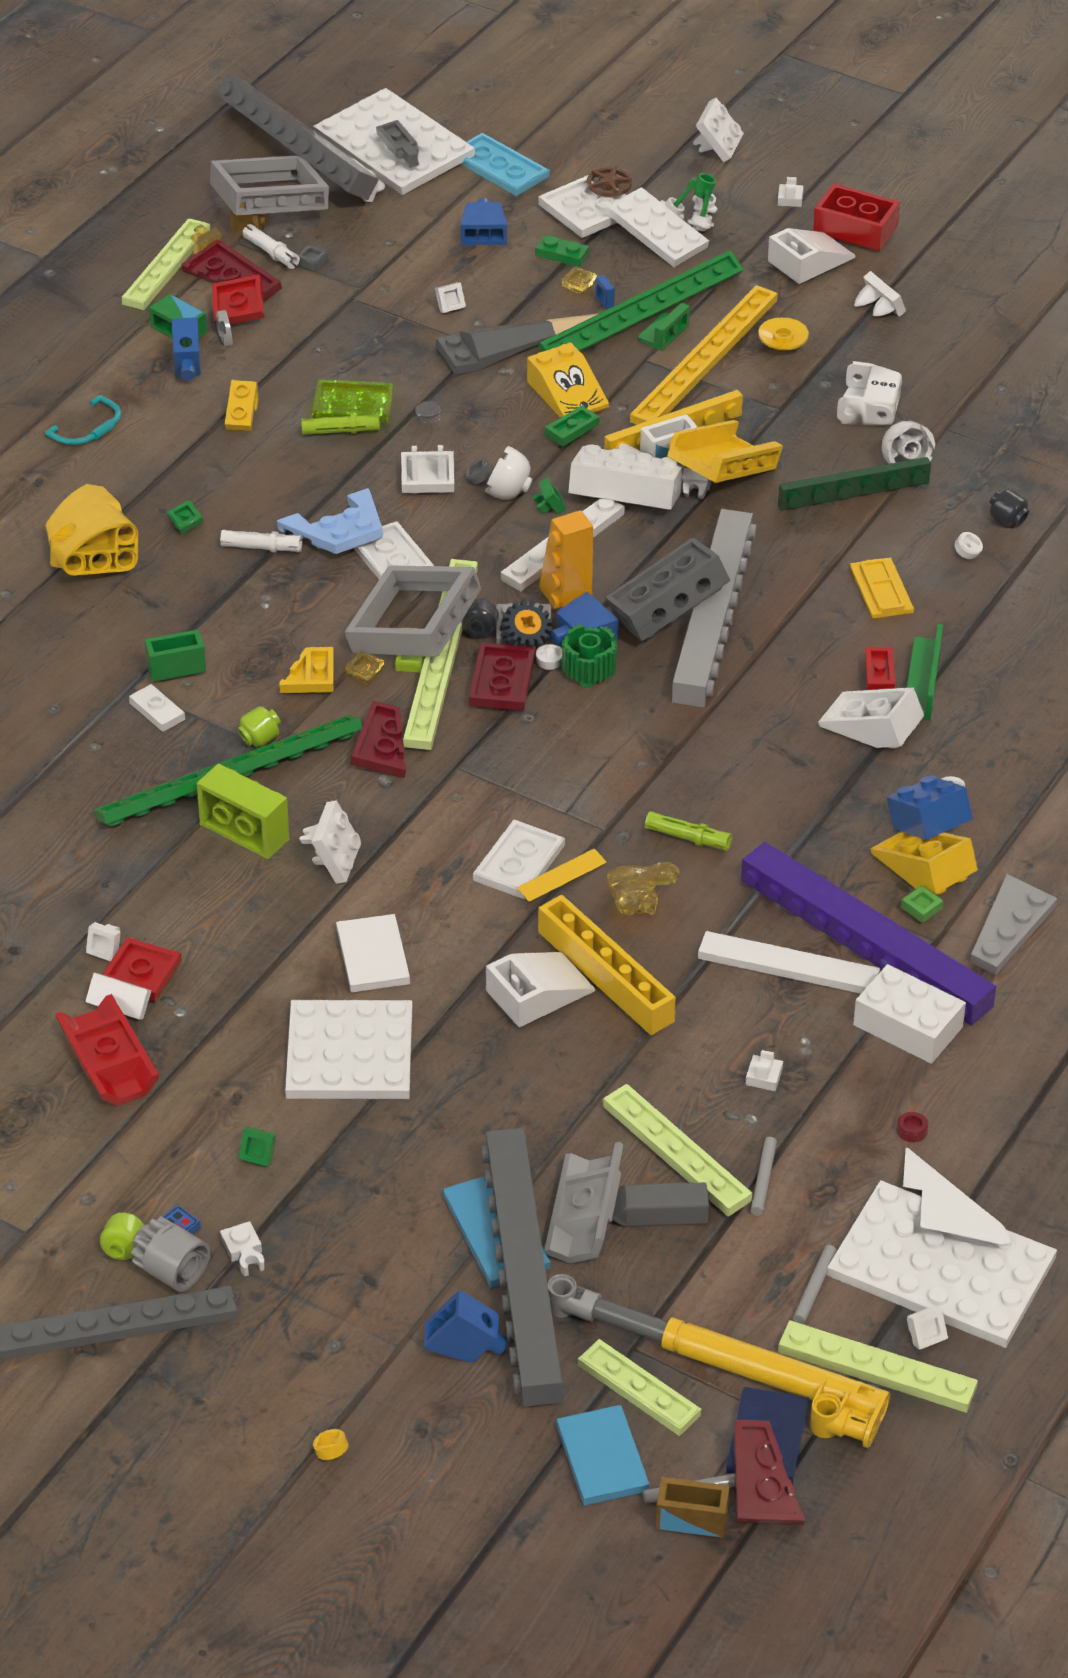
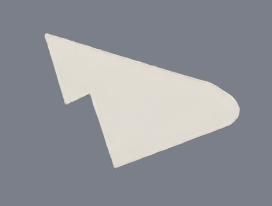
M905 1148L903 1187L922 1190L920 1227L1000 1245L1011 1242L1010 1234L998 1220L961 1192L909 1148Z

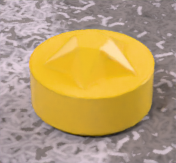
M339 1429L326 1430L319 1434L313 1442L316 1455L321 1460L335 1459L345 1453L349 1446L345 1433Z

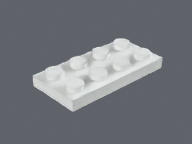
M642 187L607 207V215L673 267L708 248L709 240Z

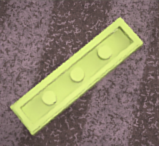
M600 1339L578 1358V1366L678 1436L683 1434L701 1416V1408Z

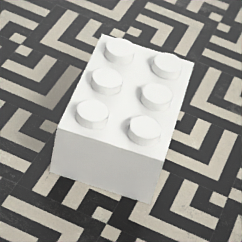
M887 964L856 999L853 1025L932 1064L963 1028L966 1002Z

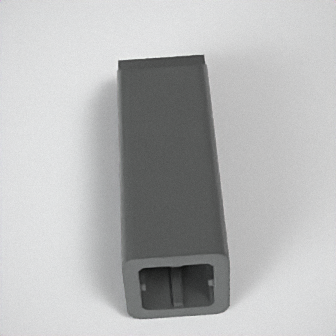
M706 1182L622 1185L618 1188L612 1219L622 1226L708 1224L709 1202Z

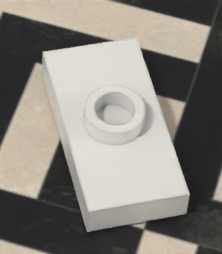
M152 684L129 696V703L162 732L185 720V712Z

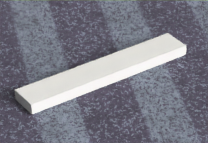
M709 931L705 932L698 951V959L860 994L880 973V968Z

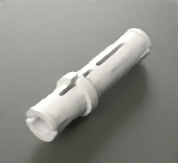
M252 224L247 225L248 228H244L243 237L269 253L274 261H280L290 269L295 268L293 264L298 265L299 256L287 249L286 244L275 241Z
M222 530L221 547L270 550L273 553H277V551L300 553L302 549L301 535H283L272 531V534Z

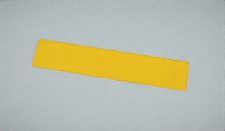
M594 848L518 886L517 889L530 902L607 862Z

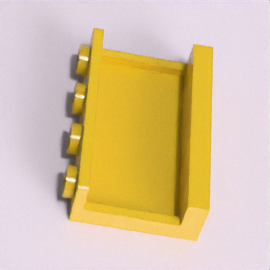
M730 420L675 432L670 440L667 456L717 483L776 469L783 445L774 441L753 446L736 436L739 422Z

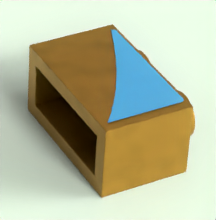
M661 1477L656 1509V1529L724 1538L728 1513L729 1485Z

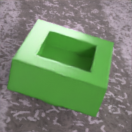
M920 886L902 899L901 908L923 923L943 909V900L924 886Z

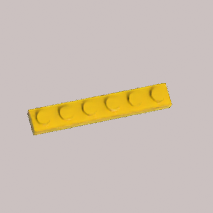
M738 390L606 435L604 449H619L620 444H627L640 451L641 428L686 414L697 427L721 423L742 416L743 395Z

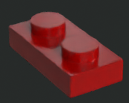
M865 647L867 690L895 689L893 647Z

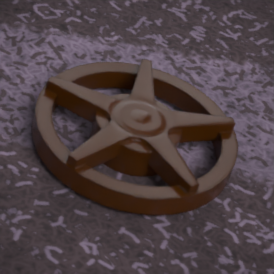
M617 166L614 168L605 167L591 171L587 178V186L591 192L597 195L615 197L623 195L631 189L632 178L626 171L619 169ZM594 177L600 179L599 181L593 184L591 183ZM627 183L625 187L617 190L619 184Z

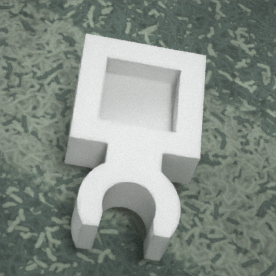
M250 1221L220 1231L221 1241L231 1262L239 1260L240 1271L244 1276L249 1275V1264L258 1265L260 1271L265 1269L264 1257L261 1254V1242Z

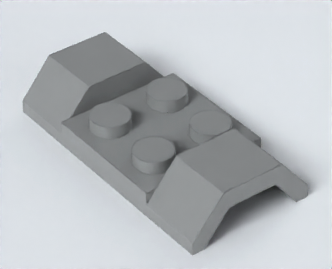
M621 1142L614 1144L611 1156L590 1161L572 1153L565 1154L544 1249L547 1255L570 1264L599 1257L607 1223L612 1221L621 1178V1172L619 1171L623 1150Z

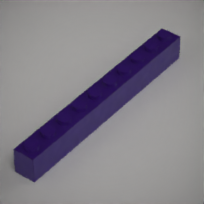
M767 842L762 843L742 859L741 880L749 887H753L771 901L780 904L793 915L802 918L817 930H821L839 944L846 946L861 958L868 960L883 970L888 964L966 1002L964 1022L970 1026L994 1007L996 985Z

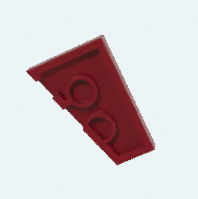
M377 701L372 702L353 750L350 764L405 778L406 764L404 763L400 707Z
M735 1420L734 1422L735 1522L804 1525V1515L798 1507L792 1482L786 1474L782 1462L783 1457L769 1421Z

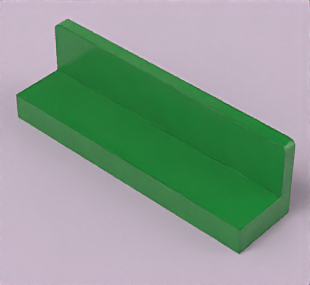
M938 624L936 639L914 637L907 688L914 687L924 713V717L921 720L931 721L943 624Z

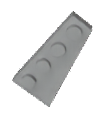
M1007 874L971 953L970 963L996 975L1056 908L1058 898Z

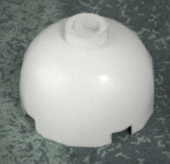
M901 421L894 424L886 431L882 440V453L888 464L928 457L931 461L932 448L935 449L933 434L928 428L914 421Z
M508 446L504 451L507 453L505 458H500L487 483L489 487L485 489L487 494L501 500L516 498L521 491L526 493L533 480L529 477L531 467L527 458L518 450Z

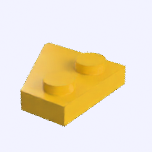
M306 647L300 654V659L291 666L290 674L286 680L281 679L279 684L280 693L333 692V647Z

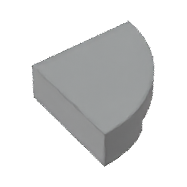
M226 310L218 311L216 314L217 332L224 346L233 345L231 327Z

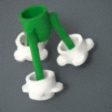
M699 173L697 179L691 178L689 185L678 199L670 197L666 202L663 200L660 202L683 219L684 215L682 212L685 208L681 202L694 188L695 195L692 200L695 202L694 210L697 212L693 213V217L691 220H688V223L692 224L693 228L698 231H706L710 227H714V223L711 222L712 216L706 213H715L717 211L715 206L716 197L712 194L717 181L709 174Z

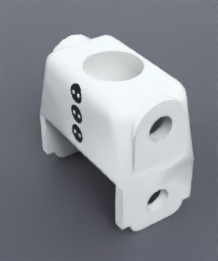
M853 361V364L847 368L846 385L849 388L838 401L837 418L841 420V424L855 426L891 425L894 422L900 399L901 374L874 364ZM860 374L863 378L856 379L854 375Z

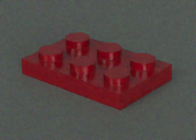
M481 642L469 695V706L524 711L535 659V647Z

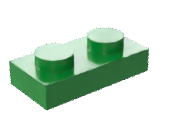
M544 235L535 247V256L580 267L589 255V246L555 236Z
M581 405L545 427V436L563 447L597 427L600 417Z

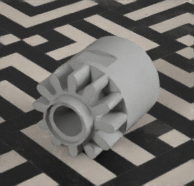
M162 1216L157 1221L152 1219L150 1224L144 1225L138 1231L133 1242L134 1249L131 1251V1254L135 1256L132 1263L178 1292L188 1290L199 1280L210 1257V1247L206 1242Z

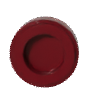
M917 1112L904 1113L898 1118L897 1134L907 1142L922 1141L928 1133V1120Z

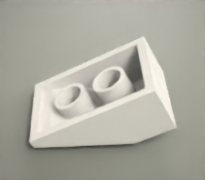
M914 687L846 691L840 694L818 723L822 728L873 747H889L894 749L904 744V741L924 717V713Z

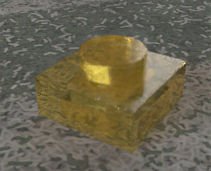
M575 266L562 278V287L584 294L595 284L596 274Z
M361 650L345 665L346 674L369 684L384 670V660Z

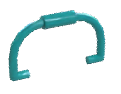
M98 395L89 402L90 405L95 406L101 402L110 406L115 411V416L112 420H107L91 431L90 435L82 438L70 439L55 434L59 430L56 425L46 430L45 436L66 445H80L92 440L96 441L115 428V425L120 421L122 412L119 405L102 395Z

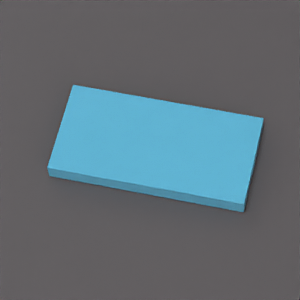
M484 133L467 141L468 144L475 148V156L464 158L461 165L515 196L550 177L549 169Z

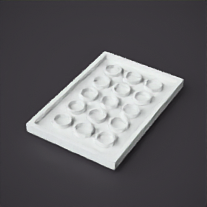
M387 88L313 126L317 134L350 158L356 159L365 168L373 171L377 178L401 195L463 163L464 158L475 156V148ZM398 120L417 142L419 165L410 168L404 158L398 159L377 135L376 127Z
M880 1180L827 1267V1276L915 1312L937 1305L942 1308L945 1324L1006 1348L1056 1258L1057 1249L1008 1231L1011 1236V1242L1000 1245L920 1227L922 1196Z

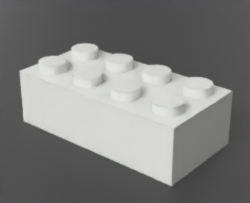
M598 445L582 446L571 463L568 493L671 510L682 492L684 465L670 457L660 459L654 458L648 453L629 454L623 449L605 450L601 449Z

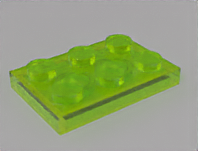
M318 379L312 408V419L350 416V414H356V416L379 414V423L389 422L394 383Z

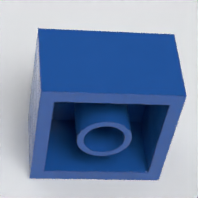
M934 775L923 777L919 783L913 786L901 787L897 789V793L887 797L893 828L924 840L973 819L966 787L955 784L953 781L937 778Z

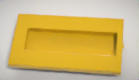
M891 558L850 563V570L872 619L914 613V607Z

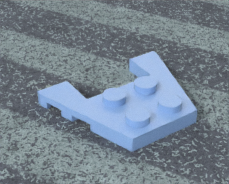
M368 488L347 495L350 508L345 509L343 513L334 516H324L318 522L310 524L299 513L277 520L279 531L285 533L289 530L293 532V535H301L302 539L309 538L313 545L335 554L383 537L382 526Z

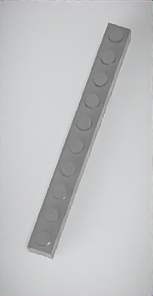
M721 509L710 550L719 556L731 581L725 584L719 591L703 599L693 608L673 679L672 703L705 708L707 697L713 696L715 681L712 679L718 678L720 665L717 660L722 661L724 645L722 643H727L729 627L727 625L731 626L733 622L734 610L731 608L737 607L738 592L736 590L741 591L743 575L741 573H746L748 558L745 557H750L752 541L750 540H755L757 525L752 524L753 513Z

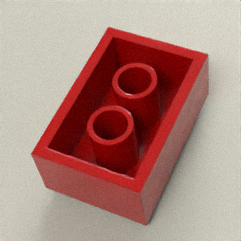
M833 183L814 208L813 231L824 232L828 236L845 241L846 243H853L871 250L880 251L898 227L900 202Z

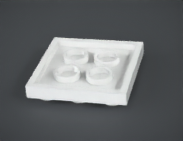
M588 175L538 196V205L581 238L617 223L606 214L607 207L627 196L623 194L615 197H604L591 192L587 186ZM594 177L591 183L593 184L599 181L600 179Z

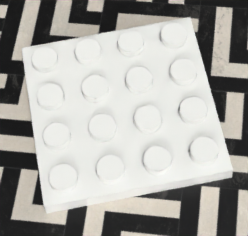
M291 1000L285 1088L286 1099H410L412 1000Z

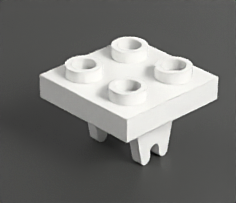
M714 98L708 102L696 125L701 134L693 141V144H701L699 152L714 149L720 159L725 162L731 159L744 133L740 125L729 115L726 107L717 98Z
M438 445V451L417 452V446H412V452H401L402 493L454 492L453 451H443V445Z
M336 800L326 802L319 823L304 828L303 833L305 835L300 837V841L302 844H313L317 855L312 858L315 865H325L335 883L338 884L347 882L357 852L361 846V840L348 821L347 814L341 809Z

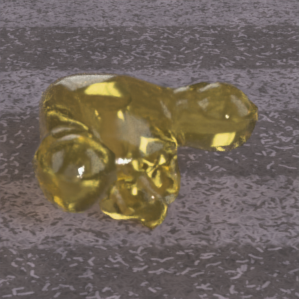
M658 862L651 866H619L608 871L606 875L607 885L615 899L617 909L625 915H633L635 913L653 915L658 904L655 886L675 883L678 880L680 870L675 864L670 862Z

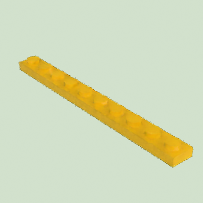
M756 285L630 414V423L638 425L669 414L777 302L778 293Z

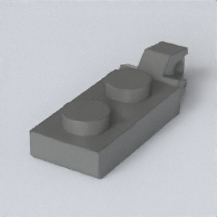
M398 120L376 127L377 135L398 159L404 158L410 168L419 165L417 142Z

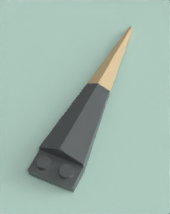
M597 314L461 330L460 335L437 338L436 348L455 375L475 372L513 354L538 345L540 342Z

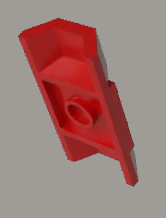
M112 993L105 996L96 1010L73 1018L61 1011L55 1013V1018L66 1035L69 1046L101 1099L119 1106L144 1097L149 1093L159 1079V1074Z

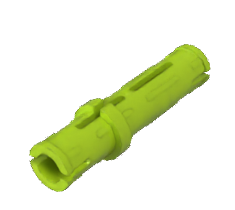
M350 414V416L302 419L303 435L339 432L357 434L358 431H380L379 414L364 416Z
M650 811L646 817L645 829L690 840L700 847L706 845L727 852L732 842L731 833L709 828V825L704 823L700 825L653 811Z

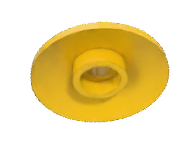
M781 317L764 322L759 328L758 335L762 343L768 347L778 350H791L804 345L808 340L809 332L807 327L800 321Z

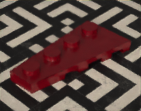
M216 239L181 264L183 272L212 283L260 274L264 301L282 289L280 280L219 239Z

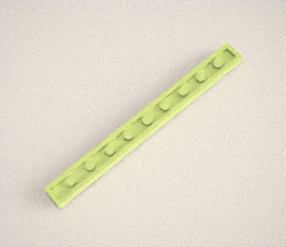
M451 559L449 567H474L477 574L478 562ZM442 591L439 606L449 591ZM460 622L439 656H425L403 738L404 747L432 750L463 629L462 622Z

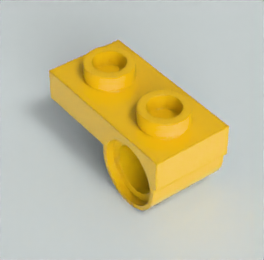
M231 380L225 419V428L227 430L251 431L254 411L257 410L258 406L257 382Z

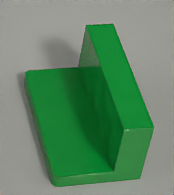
M680 303L670 314L662 313L638 336V341L663 351L689 327L690 306Z

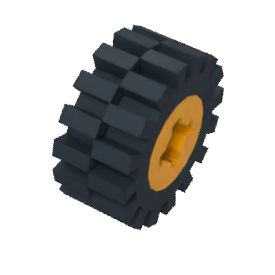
M521 600L520 605L516 601L512 607L509 606L500 625V631H502L501 638H507L505 644L510 645L512 643L515 646L535 647V650L543 646L552 629L550 627L552 619H548L549 612L547 610L542 612L544 606L540 604L537 608L534 606L535 601L532 600L529 605H527L526 600Z

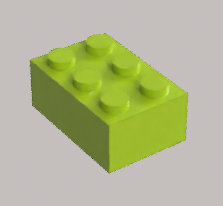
M219 763L197 782L200 825L266 859L273 856L290 840L287 797Z

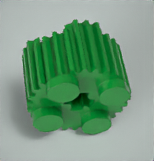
M577 624V627L572 626V629L569 628L568 636H565L562 641V670L564 674L567 673V677L571 676V680L576 679V682L581 687L586 688L594 686L596 681H606L607 677L614 676L617 667V641H615V633H612L611 629L608 630L607 626L600 627L599 630L597 627L586 629L585 625Z

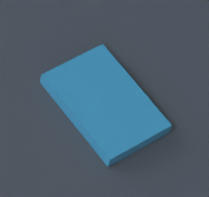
M621 1405L557 1419L556 1426L584 1506L643 1493V1490L649 1489V1482Z

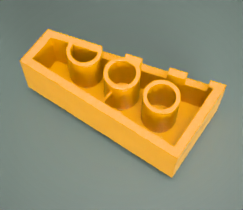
M581 510L551 519L539 588L549 600L551 608L558 612V610L582 594L588 592L592 595L593 525Z

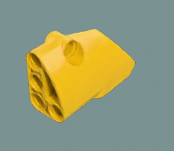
M86 484L78 488L57 507L46 523V533L50 545V565L62 568L69 575L123 572L133 569L137 564L138 529L122 513L119 501L103 486ZM127 526L125 532L118 534L120 528ZM126 551V555L118 560V556ZM101 553L100 558L92 562L93 557Z

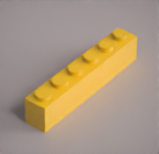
M560 895L538 907V933L559 952H562L574 966L652 1036L675 1022L676 997L568 899Z

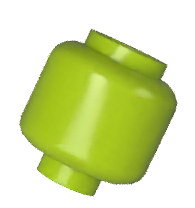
M258 706L240 718V726L237 729L249 747L253 745L260 748L279 736L278 725L281 721L273 709L268 711L266 708Z
M117 1213L112 1215L101 1233V1248L108 1256L116 1260L134 1258L135 1256L131 1254V1251L134 1249L133 1242L136 1234L144 1224L133 1214Z

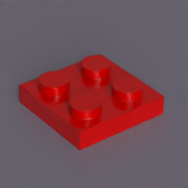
M260 274L212 284L213 313L216 327V314L218 311L226 310L230 324L265 318L263 287Z
M127 937L102 975L151 990L149 1000L156 1002L182 962L181 953Z

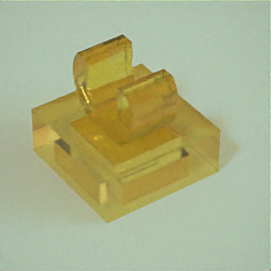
M202 224L194 228L196 234L191 236L192 241L195 243L193 253H198L216 239L220 240L222 233L216 227L207 231Z

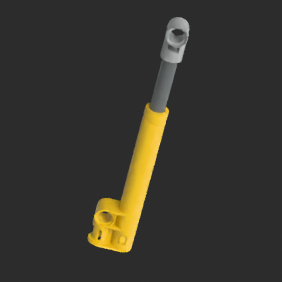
M558 1274L551 1277L548 1281L551 1312L555 1317L563 1318L573 1315L591 1322L597 1319L662 1342L661 1348L672 1352L677 1351L680 1355L812 1400L810 1429L814 1435L820 1438H831L835 1435L843 1437L846 1435L863 1441V1447L869 1448L885 1416L890 1400V1392L691 1323L686 1324L685 1321L674 1317L670 1318L669 1321H665L604 1300L600 1293L577 1286L576 1281L569 1275Z

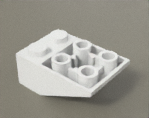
M787 228L769 237L768 261L799 284L855 258V254L824 232Z
M562 952L510 954L486 965V991L519 1028L595 991V988Z

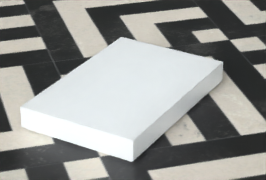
M397 521L382 526V538L353 548L378 579L381 578L389 565L434 566Z
M513 820L474 871L473 881L525 900V896L517 887L546 872L565 846V838Z
M395 914L336 922L351 992L410 984V975Z

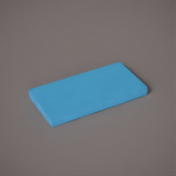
M485 1176L444 1188L443 1198L490 1288L500 1285L498 1269L504 1268L503 1263L496 1262L495 1244L500 1243L499 1237L493 1238L491 1219L496 1218V1212H489L488 1194L493 1193L492 1188H486ZM542 1247L545 1270H549L550 1260Z

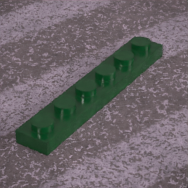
M928 457L782 483L779 484L778 506L783 511L929 484L931 462Z

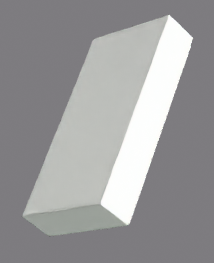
M93 973L85 1002L99 1006L105 996L112 993L124 1015L136 1019L144 1018L151 990L99 973Z

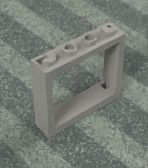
M300 156L211 161L210 184L235 215L328 209L329 186L311 165ZM291 170H297V175H291ZM298 180L302 184L240 188L237 185L239 183ZM241 202H245L244 208H239Z
M389 565L345 630V637L348 640L352 653L439 656L482 589L475 568ZM399 590L449 591L425 629L375 628Z

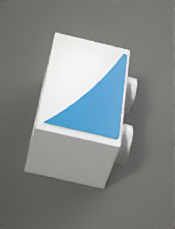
M686 414L641 428L640 451L648 453L654 458L662 459L668 457L669 443L674 433L697 428V426Z

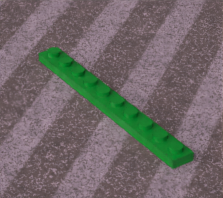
M729 250L540 342L538 348L541 352L563 344L572 343L580 352H583L740 275L744 269L732 251Z
M346 715L225 760L219 764L235 770L246 777L251 775L253 769L258 767H273L282 758H296L302 756L306 749L312 747L313 749H320L328 746L329 741L333 739L343 740L354 736L355 731L362 729L360 718ZM217 764L93 809L96 820L108 826H114L124 822V817L132 814L134 816H141L149 813L151 807L171 805L176 802V798L183 795L186 797L198 795L197 782Z

